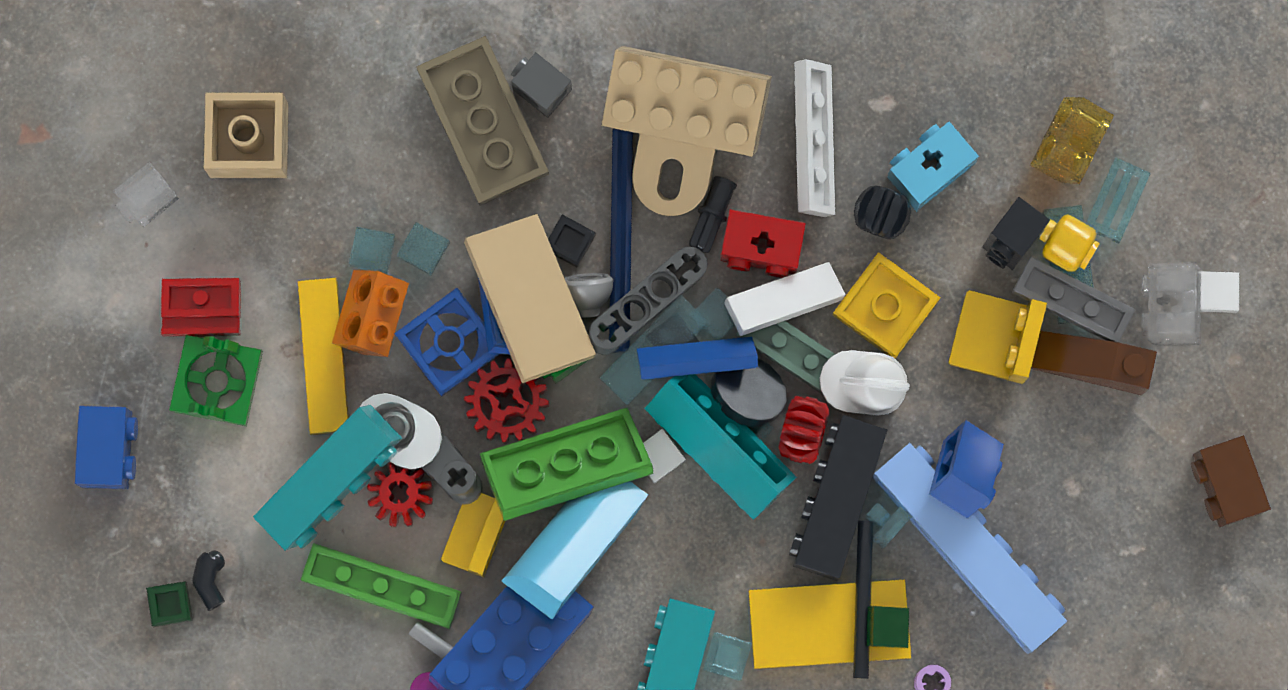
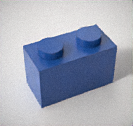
M79 406L75 469L76 485L81 488L129 489V479L134 480L136 474L135 456H130L131 441H136L138 436V419L132 417L133 412L128 408Z
M965 420L943 440L929 494L967 519L979 508L985 509L991 503L996 493L993 485L996 476L1002 468L1000 457L1004 444Z

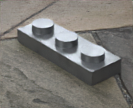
M1033 257L1029 258L1012 291L1013 294L1029 302L1032 299L1046 302V311L1104 340L1113 342L1120 341L1135 311L1134 308Z

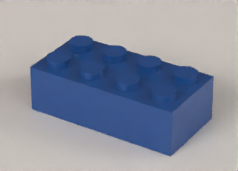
M506 586L429 674V681L439 690H526L591 615L594 606L575 591L555 617L551 619L510 587Z

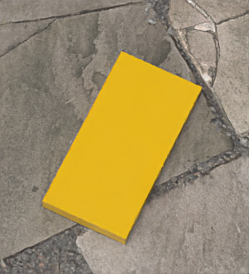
M905 579L872 582L871 606L907 608ZM856 583L748 591L754 669L853 663ZM910 634L908 648L870 646L869 661L911 658Z

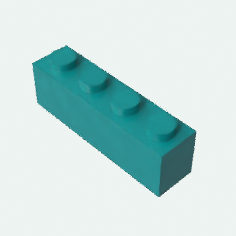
M696 374L674 376L644 409L709 474L710 478L718 483L737 505L754 520L797 477L747 426L728 418L720 410L722 405L718 399L714 400L711 389Z
M371 405L359 407L265 503L253 518L284 551L297 546L300 549L304 548L317 536L318 532L315 530L317 525L323 519L327 522L332 520L345 506L341 501L350 492L354 495L357 494L369 483L371 478L368 473L377 464L383 467L397 454L398 450L395 446L402 437Z
M671 598L669 599L668 607L659 606L654 628L661 630L657 645L649 643L643 665L651 668L647 683L639 681L637 690L695 689L715 610Z

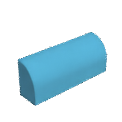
M629 481L567 501L506 574L502 582L553 619L635 517L648 494Z

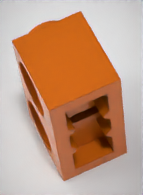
M353 270L332 344L362 355L388 357L409 283L380 271Z

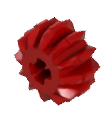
M795 396L791 400L778 446L782 457L789 458L790 461L797 463L805 462L812 464L817 459L828 423L829 408L827 403L808 396L806 398Z
M389 462L387 465L391 475L386 477L380 470L374 472L376 478L382 483L381 485L368 484L367 490L379 494V496L373 497L367 502L369 507L383 505L375 515L378 520L385 519L391 512L389 519L391 527H397L400 516H403L406 526L410 527L413 525L410 515L413 511L422 519L426 517V513L419 507V504L432 505L433 498L421 495V493L429 491L433 488L431 481L418 483L425 474L422 468L415 470L409 476L411 469L402 467L401 473H398L396 465ZM403 485L408 486L406 494L409 497L408 500L402 503L398 499L397 504L393 503L392 501L395 498L392 493L393 488L399 486L400 489H403Z

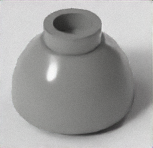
M602 273L577 274L564 277L580 317L599 316L600 307L607 302L611 295L613 278L608 274Z

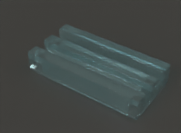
M1115 157L1086 224L1093 227L1098 233L1097 235L1111 238V241L1119 244L1147 183L1150 172ZM1121 169L1125 173L1103 223L1100 224L1096 222L1116 174ZM1135 175L1139 177L1117 229L1113 230L1109 227L1131 177Z

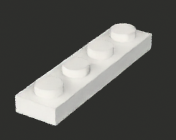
M804 59L794 62L798 212L827 217L835 215L832 67L828 64Z

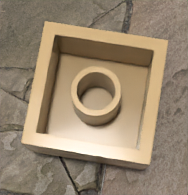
M205 93L204 170L209 177L287 178L288 102L284 94Z

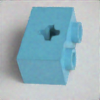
M947 122L941 128L937 124L933 125L919 138L922 144L912 152L905 148L890 161L893 167L890 169L887 178L901 194L906 196L916 212L975 165L979 157L950 122ZM935 158L938 161L936 168L931 166L925 170L923 167L925 159L931 161Z

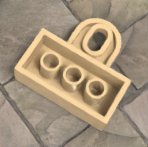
M625 46L615 50L601 126L640 134L632 175L633 186L638 198L648 209L665 216H678L693 210L708 192L716 150L753 157L758 150L772 76ZM668 159L678 160L683 166L680 192L675 198H666L659 190L663 164Z

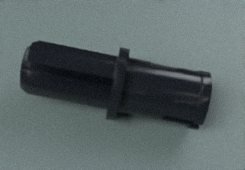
M720 176L714 177L704 206L698 208L700 216L689 241L690 247L697 248L703 253L710 252L721 222H726L727 220L725 212L737 187L736 183Z

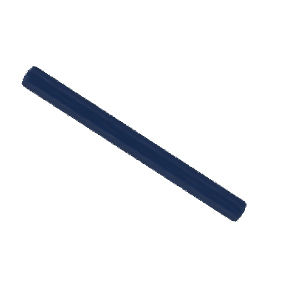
M615 128L612 129L610 277L613 278V288L610 295V307L631 291L633 132ZM630 303L624 305L623 311L626 318L630 320ZM616 321L613 324V326L609 328L610 342V338L612 337L614 332L620 327ZM630 339L618 348L615 353L628 352L630 349Z

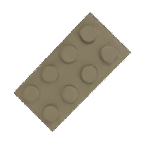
M486 36L416 66L479 206L549 175L548 168Z

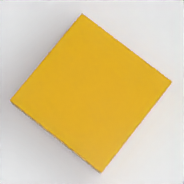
M878 252L832 315L880 351L896 359L941 297Z

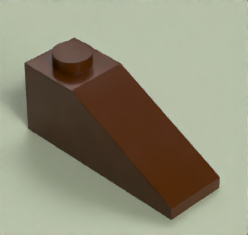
M1040 331L1031 369L1142 395L1149 390L1157 351L1120 342Z

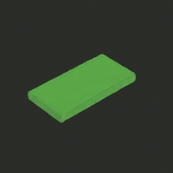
M628 407L480 453L483 468L504 521L654 474L653 465Z

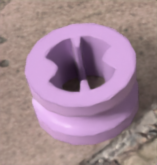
M928 665L916 674L914 688L915 690H925L923 686L927 685V683H922L924 675L930 677L937 673L942 678V680L938 681V683H943L941 690H950V675L941 666Z

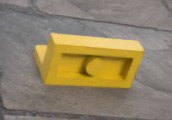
M481 493L476 501L461 505L441 557L444 563L485 577L506 522L494 497Z

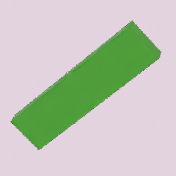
M315 543L311 547L301 577L303 582L447 629L451 627L462 594L459 590Z

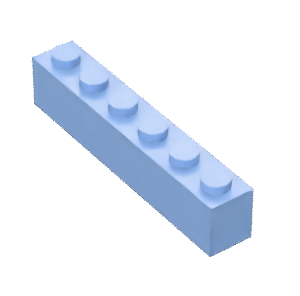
M909 443L876 471L872 478L1027 654L1032 653L1067 622L1062 615L1065 612V608L1051 593L1045 596L1035 585L1039 582L1037 576L1024 563L1020 567L1010 556L1013 552L1012 548L999 534L993 537L983 526L987 521L979 510L967 519L929 494L935 470L931 466L935 462L923 447L919 445L915 449Z

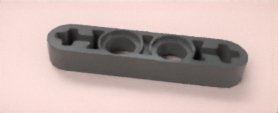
M694 247L680 249L600 315L587 331L595 353L608 355L615 352L693 287L707 270L708 263L704 253ZM691 260L694 261L696 266L693 271L691 269L688 270L678 280L674 274L679 271L684 261L686 263ZM662 280L668 283L671 288V295L667 298L657 297L651 289L652 282ZM628 303L639 305L643 310V319L631 321L626 318L623 311L624 305ZM616 321L620 327L610 338L611 342L608 339L601 342L598 339L600 330L603 332L607 331Z

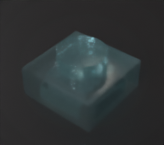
M356 227L349 259L350 267L380 271L388 274L395 234Z
M714 632L703 670L741 681L752 643Z

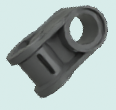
M441 432L442 441L439 452L433 461L421 468L455 502L464 505L470 504L481 495L483 489L482 481L471 465L462 457L463 455ZM460 478L467 481V484L463 487L456 483Z

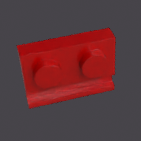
M240 278L162 279L161 335L163 337L186 335L241 336Z

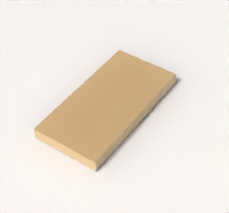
M538 214L465 238L464 244L522 383L595 357V350Z

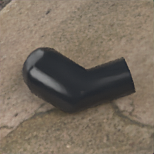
M216 550L209 553L204 552L197 558L192 578L193 586L208 611L219 607L225 602L214 583L217 571L225 566L223 555Z

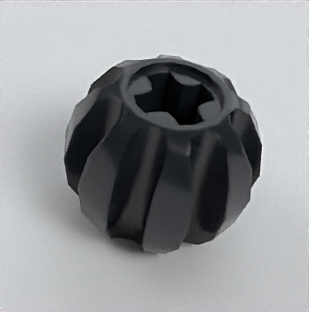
M878 185L870 186L860 194L855 203L854 218L856 225L861 230L875 236L894 239L904 232L910 222L911 207L909 200L903 194Z

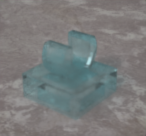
M878 503L865 516L880 529L873 536V541L882 549L887 546L912 518L901 506L891 516Z

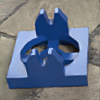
M455 288L394 333L441 397L500 354L488 353L484 322L458 288ZM455 313L465 317L467 321L456 328L445 326L438 316ZM428 323L435 332L434 345L422 354L420 337ZM476 330L479 347L471 361L463 351L465 345L464 338ZM445 331H454L460 337V346L454 352H444L438 346V338ZM441 355L453 357L461 369L457 371H443L434 368L430 363Z

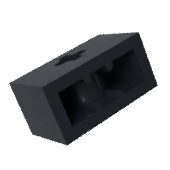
M1018 197L982 246L987 251L986 257L1002 269L1007 266L1013 270L1042 233L1050 219Z

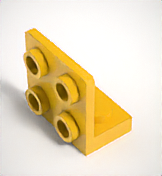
M971 290L967 291L948 363L951 366L1023 384L1029 378L1047 303L1032 299L1028 305Z

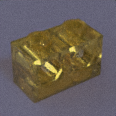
M1064 97L1030 166L1060 183L1080 184L1114 115L1084 97Z

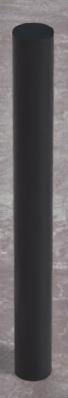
M859 520L857 531L853 678L869 679L870 646H867L868 607L871 606L873 521Z

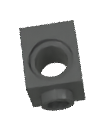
M536 52L529 60L524 57L511 73V76L514 77L511 80L513 91L547 118L572 90L571 80Z

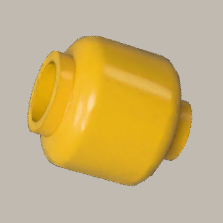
M1069 214L1062 216L1058 223L1050 219L1039 240L1045 243L1042 249L1043 257L1067 272H1074L1079 267L1084 270L1100 244L1095 240L1096 230Z

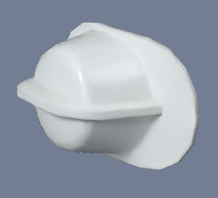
M856 350L841 351L829 358L820 374V389L826 401L836 409L851 413L869 415L889 414L900 406L905 398L906 391L910 387L902 365L894 357L882 353Z
M388 393L373 395L363 401L361 406L371 405L402 437L395 446L398 452L390 462L400 467L415 469L424 467L433 461L439 452L442 436L440 426L431 413L410 401Z

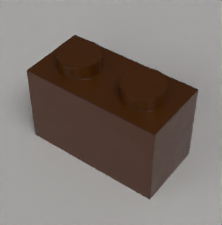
M1244 435L1201 449L1193 454L1195 460L1191 462L1193 475L1198 484H1204L1208 498L1204 500L1207 513L1212 521L1217 520L1219 528L1271 510Z

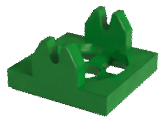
M186 335L169 411L247 427L263 351L261 349L241 346L239 343L227 339L223 341L211 336L199 338ZM217 352L214 366L208 368L205 372L190 370L192 365L201 356ZM229 355L233 356L241 364L245 373V380L232 378L231 373L226 369ZM222 371L227 375L228 384L223 391L212 392L207 388L206 379L211 372ZM188 382L202 385L203 390L207 393L205 406L197 403L191 397ZM230 390L242 392L240 398L234 404L223 409L218 408L220 397L226 395Z

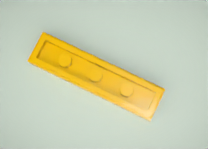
M337 278L298 281L310 435L331 434L349 418L343 347L332 344L340 317Z

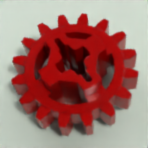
M506 359L504 368H499L495 361H491L492 371L489 373L478 369L477 373L481 379L479 383L475 381L468 382V387L474 391V395L464 397L465 403L474 405L473 409L466 412L468 419H479L474 429L479 432L487 428L486 438L489 441H492L496 434L501 435L503 444L508 443L509 435H515L516 439L521 441L523 440V431L527 430L533 435L537 433L533 422L535 420L545 422L546 417L539 412V409L549 407V400L539 396L547 391L546 384L536 385L535 382L538 378L525 382L533 395V405L522 399L521 391L524 383L521 382L517 370L513 368L511 359ZM509 377L506 383L498 386L490 384L495 379ZM509 393H512L513 400L518 404V407L508 405L505 410H501V404L495 396L506 398ZM481 398L492 405L493 411L490 415V420L482 412ZM516 417L525 419L517 425L503 427L507 420Z

